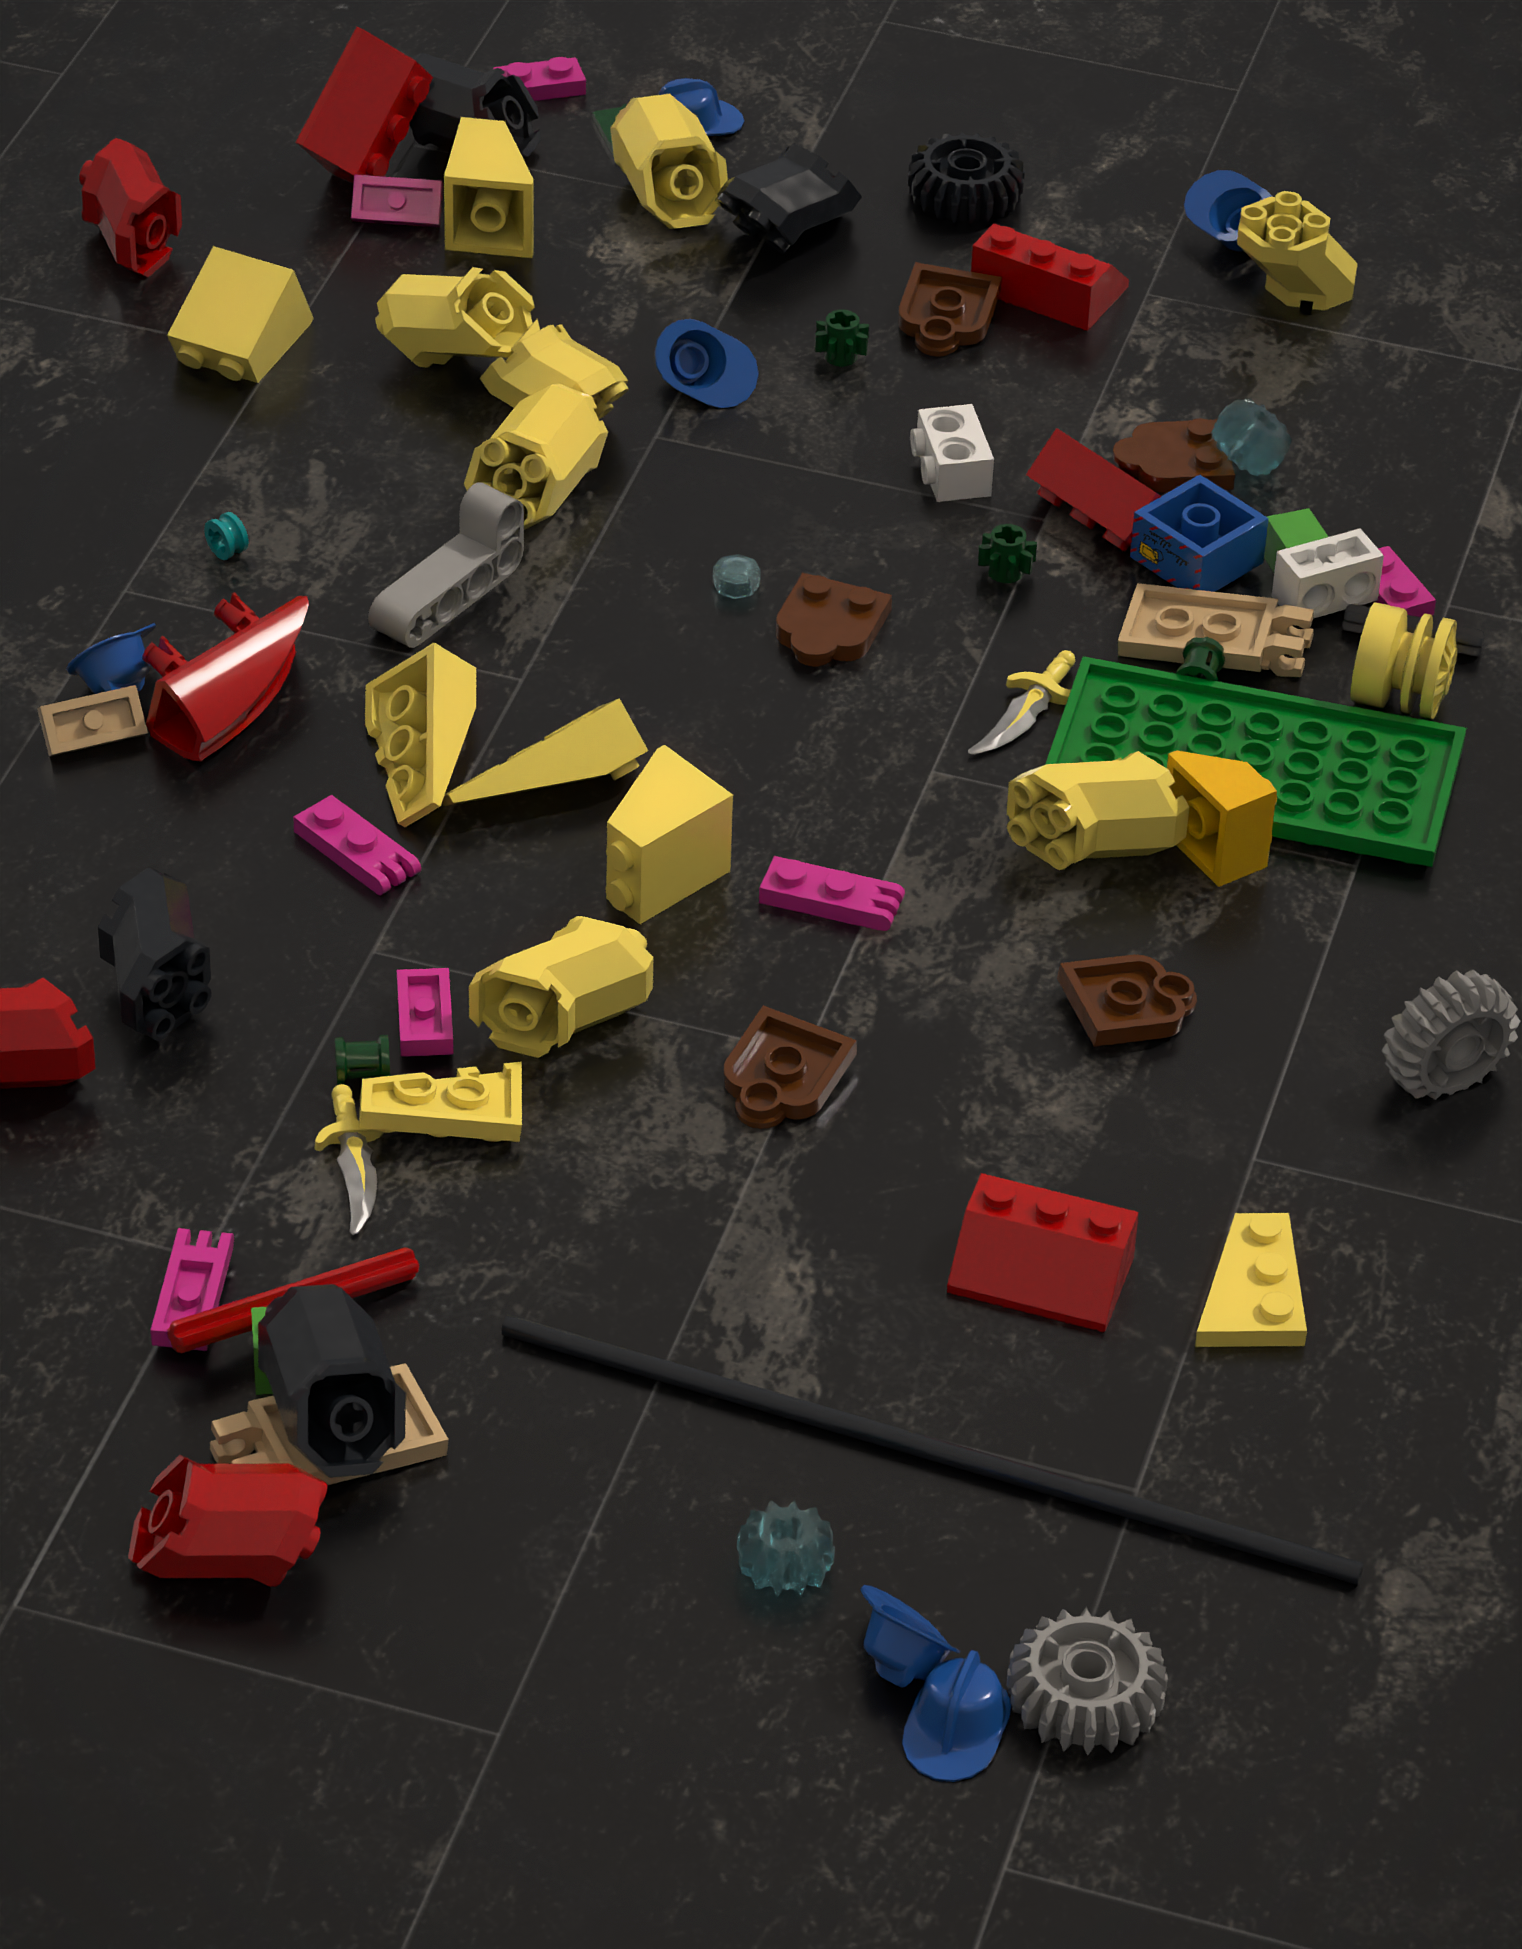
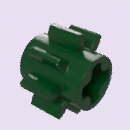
M832 311L826 316V322H816L814 351L818 353L824 352L825 360L831 365H852L857 361L858 354L867 355L869 324H859L860 319L858 315L852 311Z
M998 525L991 531V534H983L982 545L978 547L977 564L978 566H988L989 577L997 582H1017L1023 577V574L1030 575L1032 573V565L1036 561L1037 542L1026 541V531L1017 525Z

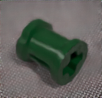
M1209 637L1192 638L1186 643L1182 652L1184 664L1178 668L1175 674L1191 675L1197 678L1218 681L1216 673L1222 669L1225 663L1223 646ZM1209 652L1212 654L1210 663L1206 662Z
M380 1035L378 1041L345 1042L343 1037L335 1038L337 1085L345 1084L347 1079L390 1076L388 1035Z

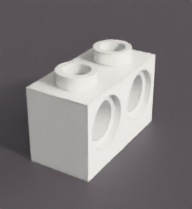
M973 405L918 409L917 428L911 429L910 432L911 450L914 457L920 456L923 482L924 484L931 485L936 501L943 502L990 497L992 494L994 458Z
M1361 529L1279 550L1276 555L1272 597L1278 599L1279 606L1290 605L1313 609V618L1345 610L1349 604L1364 605L1378 601L1384 555Z

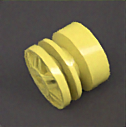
M1374 602L1366 618L1359 642L1352 675L1350 699L1352 702L1383 709L1390 699L1393 689L1401 690L1400 711L1409 715L1419 694L1421 695L1420 717L1433 720L1440 703L1448 693L1457 658L1456 620L1443 617L1435 638H1432L1433 617L1430 614L1424 613L1417 624L1415 632L1410 633L1407 632L1408 619L1406 609Z

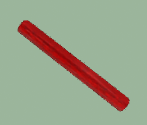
M404 1247L174 1320L167 1329L168 1339L175 1352L184 1353L252 1331L251 1308L267 1307L275 1298L282 1297L290 1287L334 1284L342 1288L351 1298H355L413 1279L419 1271V1262L410 1248Z

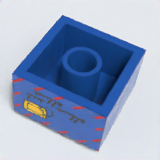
M1198 475L1134 512L1130 557L1177 588L1215 592L1263 564L1269 518L1202 475Z

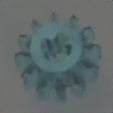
M1248 398L1244 400L1235 399L1230 406L1227 405L1219 414V419L1214 424V429L1211 432L1213 439L1217 441L1216 446L1218 450L1228 456L1227 460L1236 463L1240 470L1247 469L1251 475L1255 476L1260 474L1268 475L1273 469H1276L1285 459L1284 456L1290 450L1289 446L1292 443L1290 435L1286 432V425L1276 419V414H1271L1263 404L1257 405Z
M795 1499L789 1507L780 1508L770 1500L765 1512L751 1510L746 1525L741 1526L737 1536L738 1564L741 1568V1574L751 1577L755 1590L771 1586L777 1598L784 1589H792L801 1597L806 1589V1585L821 1587L826 1572L831 1571V1565L834 1563L835 1547L833 1546V1531L830 1522L820 1520L816 1507L804 1511L799 1510Z

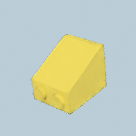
M465 117L460 119L444 174L445 250L524 258L533 257L534 179L505 121Z
M213 246L167 336L178 360L183 364L195 369H199L201 366L213 369L231 380L240 381L243 378L259 383L310 326L313 315L293 269Z
M666 745L661 746L655 751L607 821L606 899L614 908L623 911L639 924L649 920L731 870L733 794Z

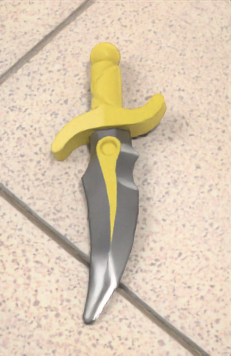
M1067 650L1061 651L1042 674L1018 672L1009 675L1006 682L1008 688H1023L1027 691L1023 695L1012 699L1007 711L997 725L980 742L968 749V753L977 754L993 750L1013 741L1036 722L1038 713L1048 709V702L1066 705L1071 689H1064L1058 684L1075 664L1074 654Z
M340 1084L336 1085L331 1093L337 1122L326 1126L318 1133L314 1148L316 1151H322L330 1144H341L340 1155L336 1160L343 1172L349 1194L351 1213L350 1233L354 1235L359 1233L370 1217L376 1200L377 1174L370 1160L374 1150L368 1146L367 1142L380 1138L384 1132L359 1128L352 1091L347 1085Z

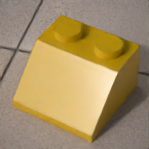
M1178 750L1169 753L1167 769L1175 780V783L1169 788L1176 799L1183 795L1189 805L1186 838L1176 844V846L1218 887L1268 867L1274 811L1277 802V790L1273 787L1272 783L1268 779L1263 778L1247 762Z

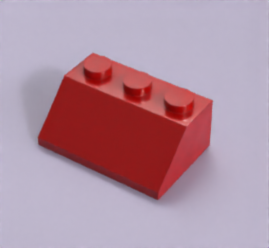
M356 27L295 143L331 174L353 184L354 175L384 177L396 147L408 133L409 123L415 111L428 95L433 76L416 60L364 29Z
M993 224L973 244L971 272L1002 277L999 300L1086 331L1096 323L1129 286V279L1111 264L1094 259L1088 254H1080L1062 248L1050 241L1040 240L1019 233L1007 226Z
M1058 428L1055 429L1026 476L1041 485L1036 492L1038 495L1058 508L1066 501L1073 506L1069 513L1071 517L1093 530L1096 523H1099L1107 529L1102 537L1125 552L1132 540L1134 512L1161 497V495Z
M981 1173L965 1210L947 1283V1293L1105 1332L1134 1259L1139 1212Z

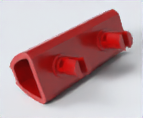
M232 593L230 603L224 598L215 608L214 616L221 620L235 634L189 662L164 636L160 638L158 647L151 642L145 649L142 659L162 676V678L156 681L146 721L151 737L183 758L202 761L250 725L277 695L290 672L296 654L294 642L306 616L309 606L308 597L297 596L260 619L236 593Z

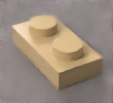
M136 685L37 708L49 757L139 737L148 733Z

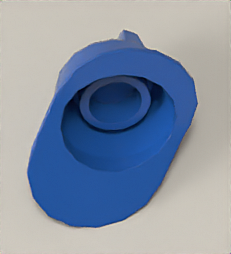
M690 78L675 79L667 82L660 89L658 95L671 94L695 114L707 136L732 134L743 126L744 118L742 113L727 102L718 100L715 88L706 81Z
M1218 170L1204 175L1193 183L1186 194L1184 207L1187 217L1195 226L1219 240L1228 249L1240 252L1243 249L1237 244L1241 209L1246 205L1273 196L1266 189L1258 186L1242 174L1231 170Z
M685 319L677 320L667 326L657 339L654 352L655 361L663 380L674 389L700 402L718 408L735 407L747 400L756 388L759 375L756 359L747 346L732 336L703 322Z
M153 623L135 632L119 634L102 640L78 654L68 664L66 670L69 675H79L94 694L136 685L139 692L142 690L145 676L149 672V664L142 659L145 651L142 639L157 626Z
M868 1585L861 1587L860 1590L863 1596L873 1607L864 1639V1649L875 1659L876 1671L882 1678L902 1688L907 1686L913 1679L926 1680V1677L933 1668L942 1663L951 1651L960 1654L961 1651L950 1646L940 1632L917 1611L880 1589Z
M971 1650L966 1659L946 1660L933 1668L926 1677L924 1685L915 1699L905 1725L902 1745L907 1760L919 1773L934 1780L956 1782L972 1778L987 1768L996 1754L1006 1724L1010 1718V1698L1006 1690L1001 1686L996 1673L986 1664L981 1663L978 1651Z

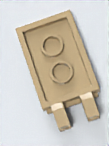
M1137 583L1118 638V656L1184 663L1182 652L1186 643L1195 637H1209L1219 642L1224 648L1225 663L1222 668L1260 672L1261 669L1269 670L1270 668L1276 676L1301 677L1305 666V658L1302 657L1304 648H1310L1313 639V629L1310 627L1314 617V610L1290 605L1278 607V599ZM1293 625L1300 626L1304 629L1294 628ZM1210 652L1206 660V662L1210 663V659L1212 656ZM1284 655H1291L1294 658H1288Z
M406 1363L390 1367L395 1383L406 1392L405 1439L395 1450L390 1447L380 1459L383 1463L374 1473L447 1455L449 1439ZM274 1395L248 1401L247 1412L214 1420L211 1423V1430L216 1440L210 1441V1451L217 1464L231 1462L232 1464L289 1463L309 1472L314 1477L326 1482L327 1485L366 1476L329 1478L322 1474L289 1442Z

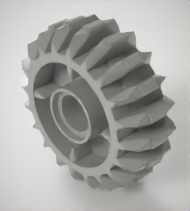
M1471 970L1463 975L1455 971L1446 981L1437 977L1433 986L1427 990L1420 987L1419 995L1413 1001L1404 1002L1405 1010L1401 1014L1392 1017L1395 1027L1387 1030L1384 1034L1387 1043L1381 1051L1386 1057L1385 1064L1389 1068L1390 1075L1407 1093H1411L1415 1098L1428 1095L1436 1100L1441 1094L1447 1093L1451 1095L1456 1091L1468 1089L1475 1082L1482 1083L1483 1077L1489 1071H1497V1062L1501 1058L1510 1055L1507 1046L1514 1043L1518 1038L1515 1029H1517L1521 1022L1516 1015L1518 1008L1514 1005L1512 997L1506 990L1487 974L1479 975L1475 970Z
M1087 1607L1077 1617H1072L1067 1611L1062 1609L1057 1617V1622L1042 1616L1036 1629H1025L1023 1636L1020 1638V1644H1016L1014 1651L1011 1652L1010 1669L1007 1672V1687L1009 1688V1694H1011L1010 1702L1013 1706V1712L1021 1714L1024 1729L1039 1728L1038 1733L1042 1743L1053 1738L1060 1739L1063 1751L1071 1744L1082 1745L1087 1755H1089L1094 1745H1102L1112 1753L1118 1744V1739L1133 1745L1135 1739L1139 1736V1732H1150L1151 1726L1155 1722V1717L1160 1715V1711L1164 1707L1168 1676L1165 1673L1166 1667L1163 1666L1161 1649L1152 1647L1149 1632L1135 1633L1132 1619L1119 1624L1114 1622L1110 1610L1100 1618L1091 1616Z

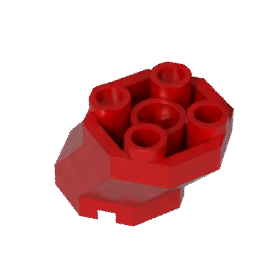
M115 138L95 155L93 161L88 160L82 166L79 174L80 184L83 185L82 220L100 228L116 263L137 274L149 277L169 260L173 248L166 246L170 234L177 237L182 227L181 195L170 191L169 188L163 185L147 152L129 142Z
M44 977L21 988H0V1089L62 1086L78 1080L96 1069L93 1036L86 1025L77 1030L70 1017L78 1012L73 1001Z
M179 1455L156 1477L149 1491L159 1496L152 1511L141 1507L134 1521L128 1558L136 1563L140 1569L159 1578H252L267 1586L277 1587L284 1579L287 1571L295 1565L298 1557L302 1559L309 1558L319 1542L321 1531L319 1527L315 1526L318 1518L319 1507L327 1492V1483L289 1463L199 1464Z

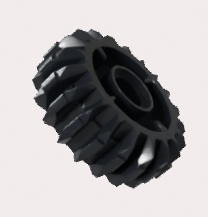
M963 132L958 136L944 133L942 139L929 138L928 144L918 145L917 153L912 154L911 162L909 163L907 184L909 186V194L913 195L914 204L922 206L924 213H936V217L939 220L950 218L954 224L959 220L967 221L970 225L974 220L989 223L991 217L1003 218L1005 212L1014 211L1016 203L1021 201V194L1024 192L1025 170L1023 169V162L1019 160V152L1010 150L1008 143H996V139L993 136L982 138L979 133H976L974 136L965 135Z

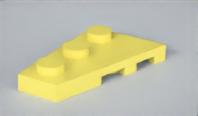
M522 1062L504 1063L503 1072L479 1074L477 1067L458 1068L456 1077L433 1079L424 1072L362 1079L359 1128L374 1129L385 1133L397 1131L429 1134L434 1137L478 1138L489 1142H520L522 1128Z
M1235 1213L1198 1326L1195 1347L1305 1346L1307 1327L1289 1213Z

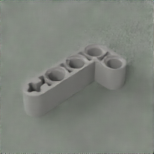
M482 482L473 484L465 493L460 504V533L375 598L368 615V622L371 628L410 648H414L510 576L518 567L523 556V504L519 500Z

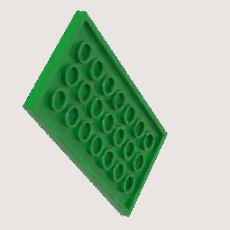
M1083 656L1046 764L1112 761L1120 757L1123 759L1129 754L1139 751L1167 768L1168 754L1176 750L1247 762L1263 778L1268 779L1277 790L1272 837L1432 867L1459 766L1467 728Z

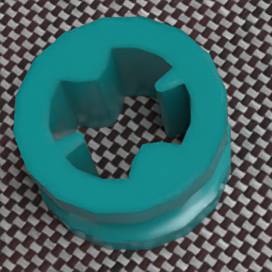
M226 512L219 517V520L211 519L206 522L204 527L205 538L210 549L218 558L227 560L234 555V552L242 553L246 551L249 545L248 534L243 523L235 514Z

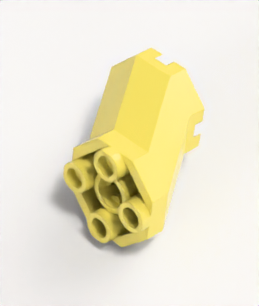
M671 94L632 98L627 106L620 110L615 118V122L610 127L614 162L627 175L641 205L669 229L709 224L715 216L713 213L719 206L715 201L718 196L717 193L728 180L726 159L715 151L698 117Z
M1290 191L1279 192L1275 197L1265 198L1246 205L1241 209L1237 244L1267 274L1266 290L1287 306L1300 307L1301 300L1313 302L1312 309L1324 311L1352 300L1357 262L1329 234L1330 218L1308 201H1302V197L1298 193Z
M474 267L464 277L402 274L377 302L379 315L375 319L377 329L414 364L424 368L430 367L433 363L444 365L453 355L493 358L501 356L502 358H508L514 353L511 349L513 346L539 331L540 327L538 319L532 322L530 312L535 308L532 296L505 271L494 270L490 275L479 274L483 269Z
M548 325L521 340L511 348L514 353L507 358L506 362L500 356L490 364L480 378L490 394L514 408L519 401L552 384H562L592 396L597 406L594 411L598 420L614 408L611 404L612 402L622 397L629 390L626 385L628 380L617 365L572 340L562 325H557L556 327Z
M552 384L519 401L491 438L474 449L464 481L466 490L473 484L482 482L519 500L523 504L524 530L553 516L582 477L598 466L608 431L603 420L599 421L594 411L597 406L593 397L562 384Z
M1137 751L1123 759L1120 757L1112 761L1046 764L1020 774L1009 782L1006 813L1010 821L1007 824V831L1017 845L1025 846L1028 851L1046 861L1055 869L1062 870L1083 859L1144 856L1174 847L1186 838L1189 805L1183 795L1177 799L1174 797L1169 788L1175 783L1170 771Z
M576 916L568 922L566 927L555 932L550 941L505 957L476 973L469 985V1018L478 1027H480L483 1021L492 1030L489 1038L498 1048L539 1058L547 1054L551 1046L558 1043V1047L568 1043L573 1033L617 1017L646 1002L653 989V956L646 950L647 940L637 930L588 917Z

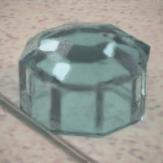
M740 554L721 557L713 567V584L718 593L734 599L751 596L760 586L761 570L755 559Z

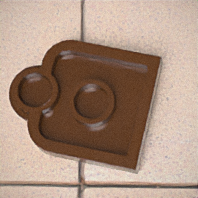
M915 262L899 305V327L905 334L915 337L917 348L930 356H946L956 351L959 345L976 344L984 339L1001 293L1002 277Z
M1197 418L1190 421L1143 423L1133 430L1132 437L1119 440L1113 447V459L1116 462V466L1128 475L1138 477L1139 482L1154 492L1168 493L1198 475H1202L1224 490H1234L1235 472L1219 419L1207 420Z
M802 572L777 614L776 638L782 645L791 648L795 653L796 659L807 666H822L829 663L832 659L839 661L857 660L868 652L892 608V595L878 592L868 587H859L831 580L824 576Z
M1135 954L1065 962L1060 963L1057 980L1094 1047L1174 1036L1180 1031L1184 1017L1190 1015L1196 1007L1197 995L1194 991L1193 982L1180 973L1166 972L1158 961L1148 956Z
M763 1005L724 1063V1084L728 1093L736 1098L735 1110L737 1117L749 1127L766 1129L778 1125L785 1117L789 1119H805L815 1115L822 1108L857 1054V1040Z

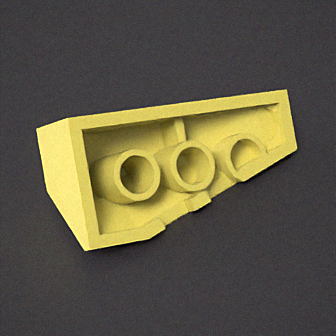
M432 643L366 684L365 725L368 735L377 741L379 750L375 753L378 764L386 768L389 778L385 786L397 822L403 827L409 826L441 806L476 709V667L436 643Z
M619 698L591 710L545 736L544 741L541 740L508 758V761L503 764H498L446 793L442 803L444 806L594 779L610 773L613 780H616L638 768L639 764L636 758L647 752L648 749Z

